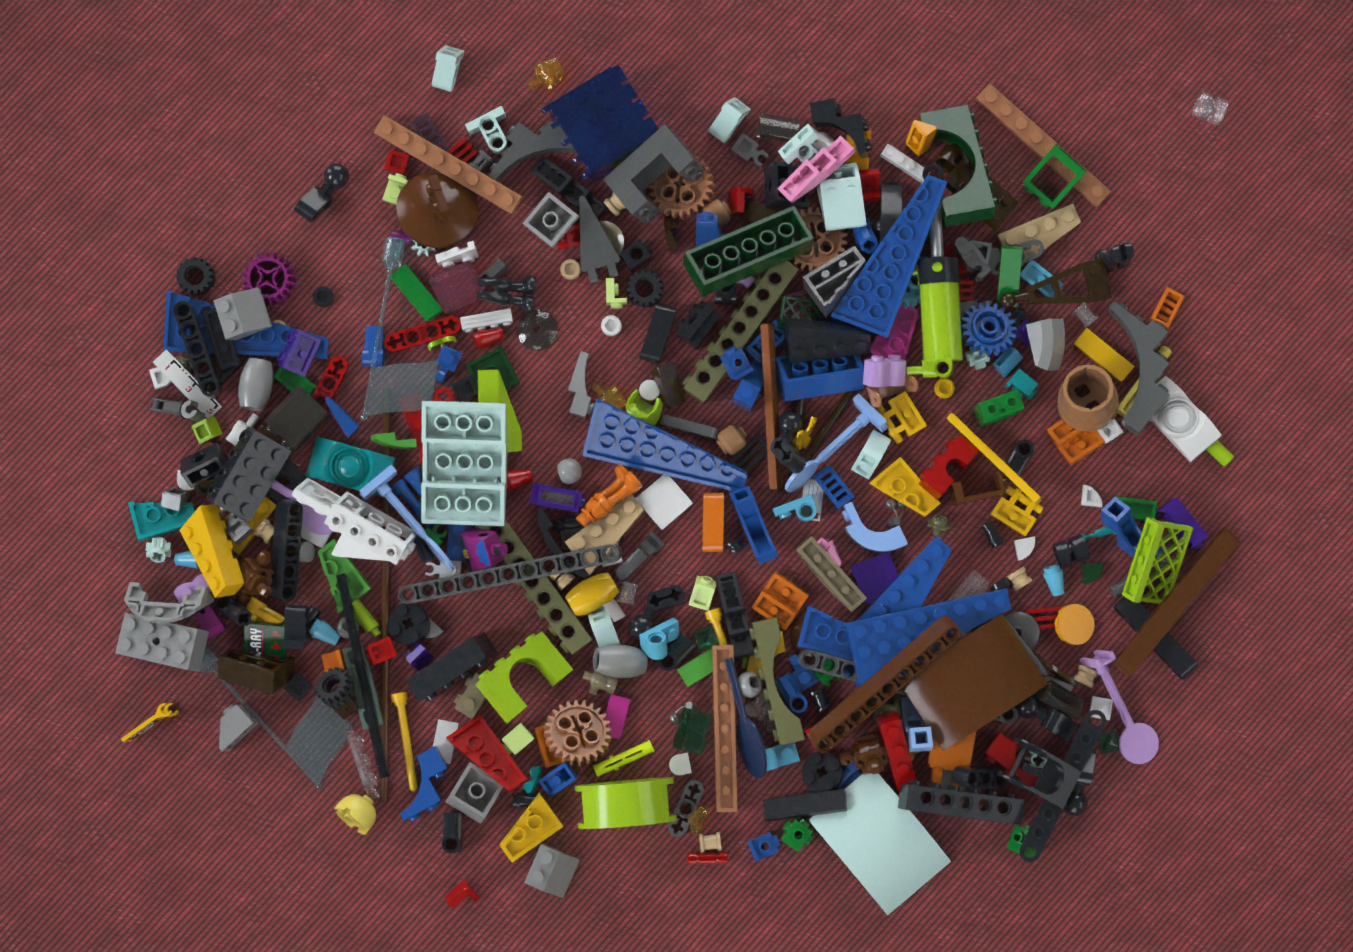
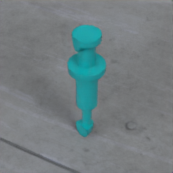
M1106 526L1094 530L1092 534L1086 536L1083 534L1081 536L1086 541L1094 536L1099 538L1111 533L1116 535V533Z

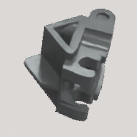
M959 237L955 241V254L966 266V271L968 273H971L973 270L979 271V274L974 279L976 283L980 282L990 270L997 266L999 249L991 247L992 243L976 240L968 242L964 237Z

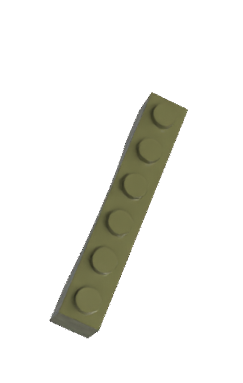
M777 617L753 622V627L749 628L751 639H756L757 648H754L756 660H761L762 668L758 670L761 681L765 680L767 688L763 689L765 701L770 700L771 704L768 714L770 721L775 722L776 729L772 730L775 742L779 741L780 745L805 740L800 719L785 706L774 683L773 661L776 648L781 639Z

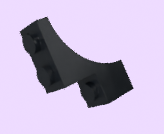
M834 98L810 103L812 122L816 127H832L845 132L854 140L859 156L862 159L870 157L869 151L872 150L870 138L867 139L866 131H869L867 118L864 119L861 113L839 117L842 116V108Z

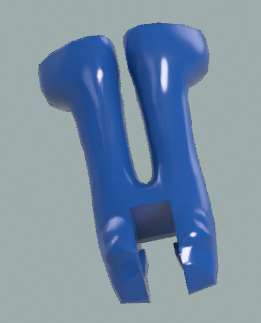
M417 466L405 475L404 478L421 497L422 470ZM400 479L390 487L392 489L391 492L394 495H400L421 520V502L414 496L405 481ZM424 523L429 528H432L435 525Z

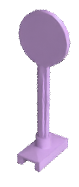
M274 480L271 488L290 500L297 501L295 497L291 496L292 490ZM302 504V521L310 532L318 535H327L334 532L328 525L324 524L327 518L326 515H320L314 511V508Z
M1095 650L1093 651L1095 654L1093 659L1082 657L1079 660L1083 666L1095 668L1098 675H1101L1126 728L1119 738L1120 752L1131 763H1147L1155 757L1158 751L1159 740L1157 733L1147 724L1133 722L1109 673L1110 669L1107 664L1116 660L1112 651Z

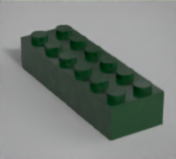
M792 206L686 251L683 265L699 293L704 297L811 251L814 237L795 206Z

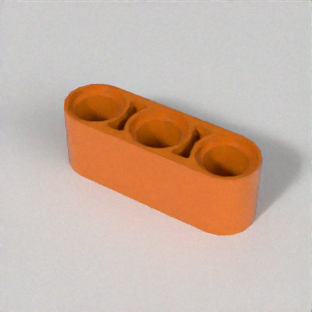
M703 492L702 552H723L724 493Z

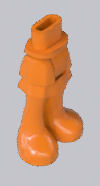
M618 464L614 469L617 479L608 488L591 497L586 503L585 509H581L582 513L576 517V520L583 527H586L591 522L595 523L597 520L606 517L609 512H613L614 509L612 507L616 503L642 488L641 482L632 472H628L624 466Z

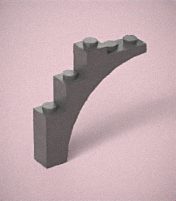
M584 119L572 126L571 134L553 121H550L548 124H543L540 128L539 136L518 122L516 126L512 125L506 134L508 135L507 141L511 146H507L501 153V160L498 163L494 162L488 171L490 172L489 177L499 182L507 172L518 164L534 156L554 152L582 154L611 167L622 153V147Z
M1114 301L1110 305L1108 313L1121 324L1129 335L1136 350L1139 364L1138 391L1121 425L1138 437L1170 398L1169 390L1162 384H1156L1169 367L1168 359L1159 352L1158 354L1155 353L1167 338L1168 331L1167 327L1159 321L1156 323L1151 320L1148 325H1145L1146 322L1140 316H1133L1124 304H1118Z

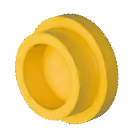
M941 378L934 385L935 394L943 399L952 396L955 390L954 383L948 378Z

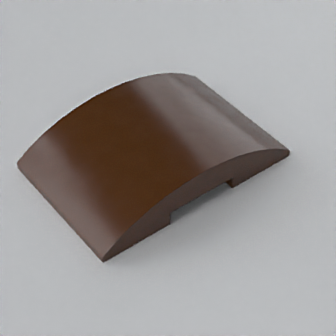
M1001 614L950 646L902 688L925 725L931 727L932 736L941 750L944 751L1045 687L1047 682L1004 615Z

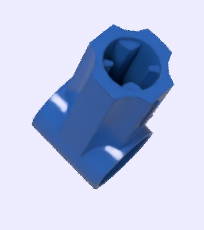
M866 218V226L853 228L855 242L859 244L861 250L867 252V254L874 252L878 247V241L871 228L870 220Z
M366 326L365 348L362 350V366L384 367V327Z
M790 673L774 682L793 713L799 714L806 710L808 702ZM796 698L801 699L804 703L803 708L800 710H796L792 706V701Z

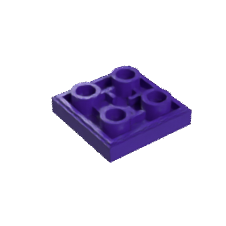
M889 552L850 566L859 590L867 597L864 601L865 605L876 601L898 578V573Z

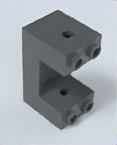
M664 124L603 180L629 212L644 224L655 220L661 210L644 191L671 166L691 184L703 176L706 168L681 138Z

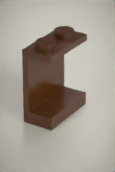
M997 473L992 477L995 491L965 498L961 481L952 483L948 487L952 506L1002 496L1006 493L1005 489H1008L1006 477H1002V473Z

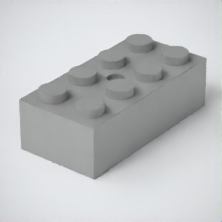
M125 613L115 653L200 672L209 631L171 622H149L135 614Z

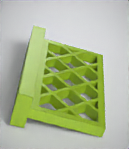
M1147 517L1122 595L1135 603L1143 601L1160 604L1175 585L1193 527L1157 521L1154 518ZM1164 528H1167L1169 533L1161 538ZM1184 530L1183 537L1177 540L1176 534ZM1172 538L1174 544L1166 549L1164 543ZM1161 547L1163 553L1155 558L1158 548ZM1177 549V556L1171 560L1169 554ZM1166 558L1168 563L1160 569L1158 563ZM1154 566L1157 572L1149 577L1151 568ZM1171 569L1170 576L1165 579L1163 573ZM1159 577L1161 583L1154 588L1151 582ZM1148 586L1150 591L1142 596L1145 587ZM1164 588L1163 598H1158L1156 593Z

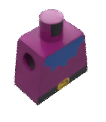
M470 528L458 535L469 572L492 567L504 560V555L507 554V545L500 543L498 534L495 531Z

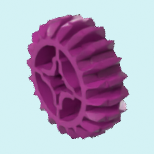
M264 252V258L260 254H256L258 260L255 261L253 258H250L249 261L252 265H244L248 272H241L242 276L247 277V279L241 280V283L246 285L243 291L260 288V290L264 291L267 288H272L276 293L271 295L262 294L265 305L267 301L270 307L274 306V301L281 305L280 298L287 301L288 297L285 294L287 292L291 295L293 294L289 287H296V283L291 280H295L297 276L290 274L295 269L293 266L288 267L291 262L289 260L284 261L283 255L277 258L276 252H273L270 258L268 252ZM266 264L278 265L276 269L273 268L269 271L264 270L261 266ZM257 271L260 274V279L256 283L257 286L254 287L253 277ZM284 271L285 279L283 286L280 288L277 281L281 276L280 273ZM263 273H265L269 277H272L271 279L273 280L272 282L275 284V286L267 282V280L265 279L266 277L263 275Z

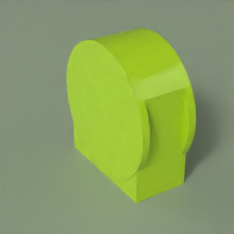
M646 778L576 785L575 791L582 792L584 821L578 823V829L630 827L677 821L676 814H669L667 784H673L674 778Z

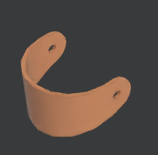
M905 374V385L870 387L866 385L871 406L880 407L882 405L881 399L890 395L903 393L904 391L916 392L918 390L917 380L912 375Z

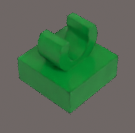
M435 524L433 531L428 527L425 529V532L429 538L441 547L444 544L441 539L445 538L448 532L445 531L443 534H438L437 529L441 525Z
M826 660L824 668L827 671L831 670L833 663L831 660ZM813 670V673L823 685L826 684L827 687H831L829 681L834 677L837 681L840 680L839 677Z

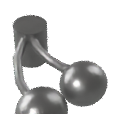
M888 499L885 503L886 507L893 509L896 517L888 520V525L892 527L900 524V518L903 516L905 505L894 499ZM896 505L899 508H902V513L899 518L897 511L895 510Z
M690 701L687 702L685 706H681L674 714L670 715V721L672 723L679 722V726L683 729L688 728L689 721L686 719L687 709L695 711L697 704ZM685 708L684 718L679 720L677 712Z

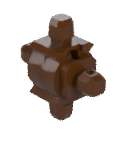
M261 551L256 559L249 557L238 558L237 561L245 583L237 595L239 602L247 603L252 595L259 597H269L271 595V575L275 574V572L268 565L271 559L269 552Z
M875 734L856 737L855 744L851 745L852 752L848 751L840 754L841 765H852L854 763L856 770L861 769L863 775L879 774L881 771H884L883 765L887 764L885 745L882 739L878 740Z

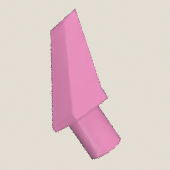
M820 538L818 540L820 546L840 567L841 559L833 541L828 542L824 538Z

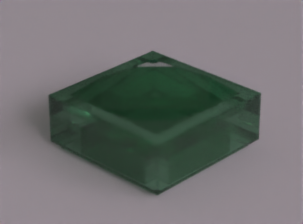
M712 625L692 632L700 652L712 648V645H719Z
M1117 729L1100 734L1097 742L1101 755L1120 750Z

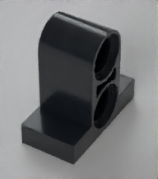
M286 605L282 649H303L311 643L308 606Z

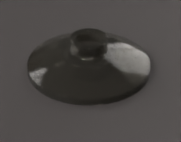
M533 310L532 314L525 313L517 325V335L520 342L531 350L538 351L550 347L558 334L555 319L543 310ZM534 326H540V332H534Z

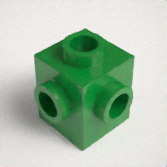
M802 817L799 820L797 818H793L792 821L788 820L782 828L784 832L780 837L781 841L799 852L803 845L807 846L813 838V835H811L813 832L810 828L811 824ZM796 831H801L798 835H795Z
M1025 824L1022 828L1015 825L1010 835L1007 849L1019 853L1020 846L1030 826ZM1027 846L1024 849V855L1032 858L1036 855V849L1033 846Z

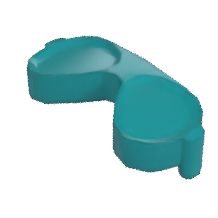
M542 767L530 768L531 781L523 785V789L527 794H532L535 791L536 785L540 784L538 780L542 774Z

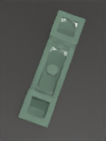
M349 647L342 649L347 670L355 681L354 685L356 688L354 693L359 708L363 730L369 728V725H367L368 720H366V712H364L365 707H363L364 702H362L363 697H361L359 679H357L358 674H356L357 669H355L353 651ZM364 650L362 652L364 654L362 655H365L363 658H365L364 660H366L364 662L366 663L365 665H367L365 668H367L366 670H368V672L366 673H369L367 674L369 676L367 678H370L368 680L370 682L368 683H371L369 686H371L370 688H372L370 690L372 691L371 693H373L371 696H373L372 698H374V700L372 701H375L373 702L375 704L373 706H376L374 709H376L375 711H377L375 713L377 714L376 716H378L376 719H378L377 721H379L377 724L383 725L384 723L374 680Z

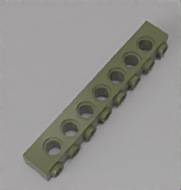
M785 261L769 268L764 276L760 274L754 283L756 288L753 292L748 291L742 301L745 303L741 309L737 307L730 316L733 320L729 325L725 324L718 333L721 335L718 341L715 342L713 340L707 348L708 355L705 359L703 357L699 359L695 365L697 368L693 375L689 374L684 380L685 392L702 404L706 402L727 372L723 363L718 367L712 366L710 364L711 358H720V356L725 354L722 343L726 340L731 341L735 348L744 349L799 271L797 267ZM776 274L780 277L781 281L773 284L770 282L769 277ZM760 291H766L769 294V298L767 300H760L757 294ZM749 307L755 308L757 315L749 317L745 312L746 309ZM742 324L745 327V331L741 334L736 333L734 326ZM705 373L709 375L710 380L707 383H701L698 380V376Z
M505 519V525L500 526L502 533L499 536V541L505 544L512 543L514 550L512 553L504 555V560L500 561L503 566L514 564L519 559L525 561L534 560ZM485 525L475 526V528L489 531L494 527ZM528 564L525 571L528 575L532 576L535 568L533 565ZM547 576L538 578V584L535 587H529L527 580L515 582L518 587L520 585L524 587L526 592L523 594L530 603L534 601L538 608L535 611L542 620L546 618L550 623L548 629L553 636L558 635L562 640L560 645L566 654L571 652L573 655L593 641ZM544 592L550 595V601L547 604L539 602V596ZM555 609L562 611V618L559 621H554L551 618V612ZM566 626L574 628L575 633L570 638H566L563 635V629Z

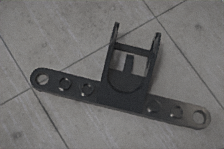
M1091 710L1087 713L1063 761L1024 739L1014 738L1013 742L1023 747L1009 775L999 770L996 775L1043 799L1019 849L1020 857L1024 861L1035 862L1040 857L1106 724V717L1103 712ZM1092 715H1099L1102 722L1099 726H1092L1089 719ZM1026 750L1047 759L1042 771L1025 762L1021 768L1038 777L1034 787L1013 777ZM1033 846L1036 849V855L1032 858L1026 857L1024 855L1025 847Z

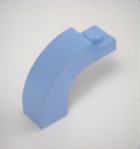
M852 502L843 506V517L846 522L850 521L851 525L844 529L848 536L860 547L873 552H890L908 544L900 526L885 532L871 531L862 524Z
M900 697L901 724L909 752L931 751L933 748L931 727L925 726L924 721L908 697Z

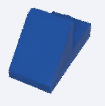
M565 761L538 781L548 796L552 797L578 779V776L568 762Z

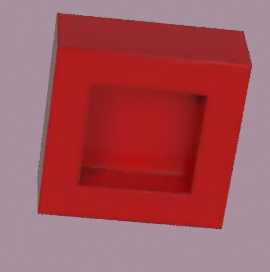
M390 149L384 169L405 175L410 155Z

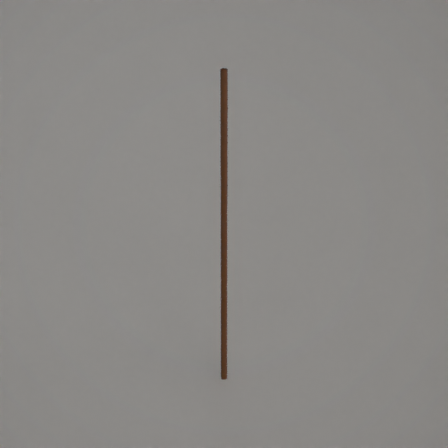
M383 388V433H391V388ZM383 446L382 454L391 457V448ZM382 497V512L390 516V503L385 497ZM382 561L381 639L390 636L388 632L390 617V561ZM389 660L381 662V713L384 723L381 725V739H383L381 742L384 744L382 746L385 749L383 752H385L386 756L384 757H387L385 760H387L386 762L388 763L386 765L389 767ZM389 777L380 779V801H389Z

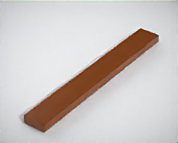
M761 324L769 488L771 490L783 487L782 464L770 449L773 440L780 436L778 429L779 409L774 324Z

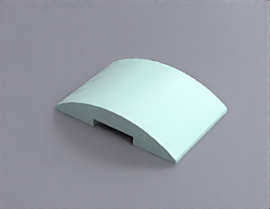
M422 401L423 481L421 483V523L504 526L507 490L506 403Z
M861 774L845 788L847 811L814 815L808 820L884 912L889 915L951 861L912 812L898 808L899 797L879 774Z

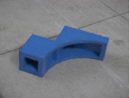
M749 486L729 493L758 563L762 564L778 557Z
M1114 497L1101 510V522L1117 534V546L1134 558L1142 531L1132 516L1131 508L1117 497ZM1158 549L1155 558L1163 552Z
M437 746L416 756L421 768V785L413 803L400 813L403 821L409 819L412 822L421 817V811L427 809L430 812L440 806L438 802L442 798L431 777H434L436 780L445 775L444 770L448 766Z

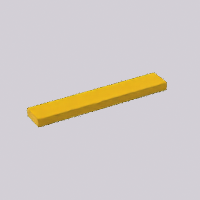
M951 413L947 417V420L1036 505L1042 501V498L957 416Z

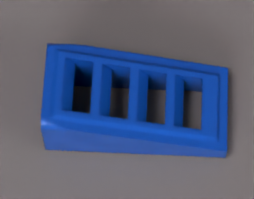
M774 320L771 324H774L776 350L785 342V330L778 329V322ZM761 334L744 350L758 364L762 362V355L754 347L756 346L762 352Z
M327 396L325 398L326 404L345 435L349 437L359 427V424L332 398Z
M830 465L813 476L837 510L855 497ZM830 472L831 476L822 482L821 478ZM835 479L836 483H834L832 486H830L829 488L825 486L830 481ZM840 486L841 489L832 495L831 491ZM845 492L846 496L837 501L836 497Z

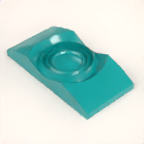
M317 437L306 476L359 491L390 465L394 466L396 458ZM378 491L373 494L382 497Z

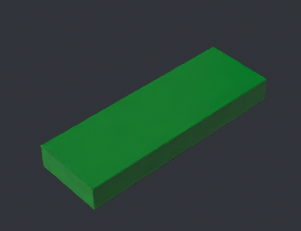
M1001 246L996 299L997 306L1002 307L1000 297L1003 293L1010 292L1014 295L1019 293L1022 247Z
M406 264L389 275V278L427 323L443 312V308Z

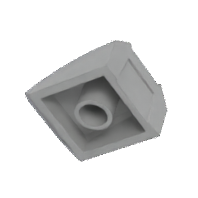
M1063 318L1046 319L1027 324L1026 327L1035 365L1047 371L1060 370L1065 348Z

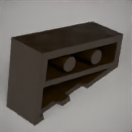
M229 649L219 656L218 679L224 680L229 684L244 686L246 689H255L267 695H273L288 684L294 676L295 657L288 656L287 660L277 659L274 654H268V657L255 656L256 652Z

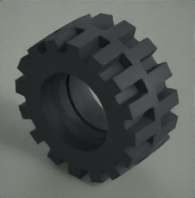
M195 257L184 260V263L181 262L180 268H177L176 271L178 285L188 294L195 296L209 292L210 287L214 285L213 281H215V273L210 264L201 258ZM194 268H199L204 273L203 281L197 285L189 283L187 278L189 271Z
M651 270L635 272L627 282V294L630 301L642 308L652 307L654 304H657L663 294L661 278L655 272H651ZM645 280L651 282L654 286L653 293L648 297L640 296L636 291L639 282Z
M334 667V670L330 668L328 672L324 671L322 673V677H318L319 682L315 684L317 687L315 692L317 697L331 708L333 706L335 708H338L339 705L343 706L345 701L349 702L351 700L349 697L354 695L355 681L342 668ZM340 683L339 687L335 691L330 693L332 687L335 684Z

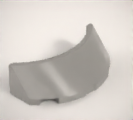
M137 582L129 583L124 598L126 605L136 616L143 620L157 623H169L184 619L214 602V598L207 587L197 586L195 589L196 593L192 596H189V594L184 595L181 604L148 602L149 595L142 591V585Z

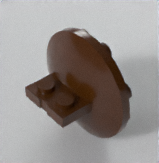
M430 171L413 177L404 185L397 199L396 213L402 230L412 240L427 247L445 248L460 243L471 234L477 223L479 207L473 191L439 171Z

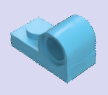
M810 494L773 508L774 517L779 516L780 519L791 516V511L795 510L796 516L800 521L809 522L813 520L817 511L812 495ZM802 507H809L812 510V515L810 517L802 516Z
M673 617L640 634L641 650L651 659L660 660L665 658L668 654L667 644L680 637L678 621Z
M795 742L765 749L767 757L766 771L800 761Z

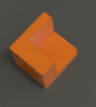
M342 650L321 655L324 671L328 672L330 668L334 670V667L342 668L344 671L347 670Z

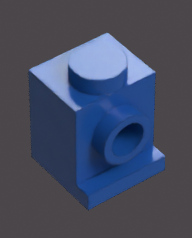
M730 347L724 351V355L720 356L730 379L738 380L754 371L742 348ZM739 359L740 364L736 366L735 360Z
M770 831L747 841L756 862L779 852L777 847L780 846L776 834L771 835ZM763 842H767L769 844V848L767 850L761 849V844Z

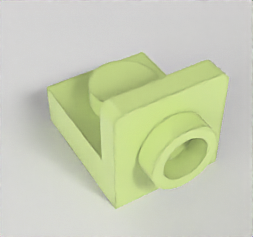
M395 173V175L389 174V181L382 200L397 205L399 193L404 185L408 183L407 177Z
M606 278L607 306L611 305L612 309L623 308V305H627V298H615V296H619L618 283L614 284V278Z
M697 576L689 605L708 611L717 582L708 576Z

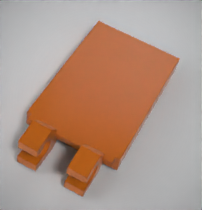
M976 731L944 751L941 750L932 736L933 748L929 751L927 763L932 767L930 777L932 782L941 783L942 769L950 770L953 773L956 766H970ZM951 777V784L961 787V785L954 783Z

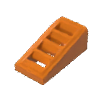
M1166 287L1147 325L1151 320L1156 323L1159 321L1168 330L1185 296ZM1168 296L1172 298L1173 300L1177 301V303H1173L1172 301L1166 299V297ZM1162 304H1165L1173 308V311L1163 306ZM1160 311V312H1162V313L1168 315L1169 318H1167L1166 316H1164V315H1162V314H1160V313H1158V312Z

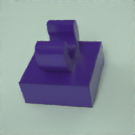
M1025 319L1017 328L1015 335L1016 339L1028 348L1030 341L1026 325L1031 322Z
M414 643L413 645L416 649L412 653L408 650L405 652L407 655L406 660L420 671L434 656L421 644Z

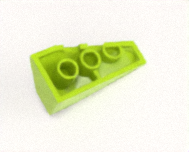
M478 370V402L506 403L507 452L522 451V430L499 370Z

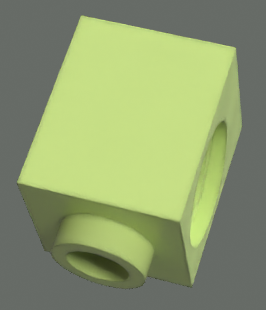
M520 723L502 738L504 742L502 745L509 754L513 752L514 755H517L535 738Z

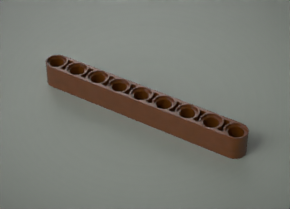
M1224 527L1112 663L1126 676L1130 677L1232 554L1241 540Z
M942 616L817 723L808 733V738L817 751L825 753L831 750L956 642L961 636V629L952 618Z

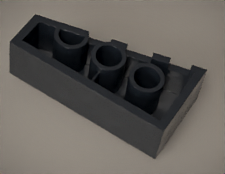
M784 315L785 352L790 363L871 354V335L868 330L842 321L834 323L823 319L815 321L804 317L796 319Z
M482 632L460 644L406 681L419 702L424 699L430 701L438 696L437 691L440 689L447 690L455 684L453 681L457 678L462 680L471 674L470 670L474 667L478 669L488 663L487 659L495 655L497 651L485 632Z

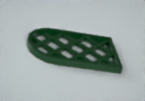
M782 296L778 329H784L782 319L784 315L787 316L785 312L789 309L794 314L792 318L800 319L798 315L801 312H804L810 320H812L811 317L815 314L820 318L819 321L821 319L825 320L826 317L821 316L819 313L820 309L814 306V301ZM787 299L795 300V302L790 304ZM785 302L788 305L786 309H784ZM801 302H806L808 304L804 307ZM798 303L801 310L796 313L793 306ZM810 305L814 309L811 315L806 311V308Z

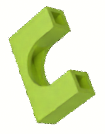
M542 631L537 635L532 633L524 640L526 642L525 645L522 647L517 645L509 652L511 656L506 660L502 657L494 664L496 668L492 671L487 669L478 676L480 680L476 687L506 723H509L527 707L511 686L509 674L512 666L519 663L535 666L552 687L573 670Z

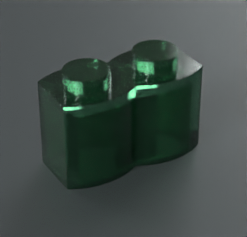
M684 707L679 717V728L674 736L673 748L701 755L706 747V734L712 725V714Z

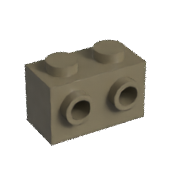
M479 673L469 676L465 683L467 686L465 692H460L454 701L457 704L454 709L471 719L476 717L486 700L485 696L476 687L480 680L478 678Z

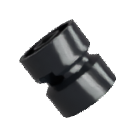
M1081 534L1070 537L1068 542L1062 540L1052 544L1054 555L1061 569L1073 565L1074 561L1080 563L1090 558L1086 543Z

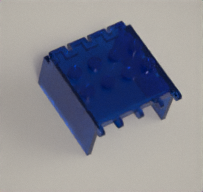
M619 65L607 68L541 109L543 114L549 111L551 119H556L550 125L551 128L561 127L567 137L561 144L564 147L571 143L578 156L572 159L573 163L583 162L588 171L582 177L583 179L590 177L592 184L610 174L659 130L652 117L643 119L649 112L641 99L633 103L638 94L631 83L621 84L628 78Z

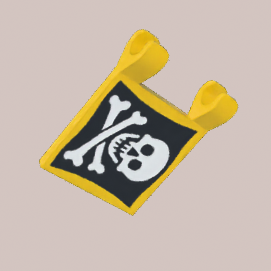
M174 703L160 704L155 715L122 737V742L135 740L165 717L176 716L179 710H176L174 713H172V710L169 711V707L174 705Z

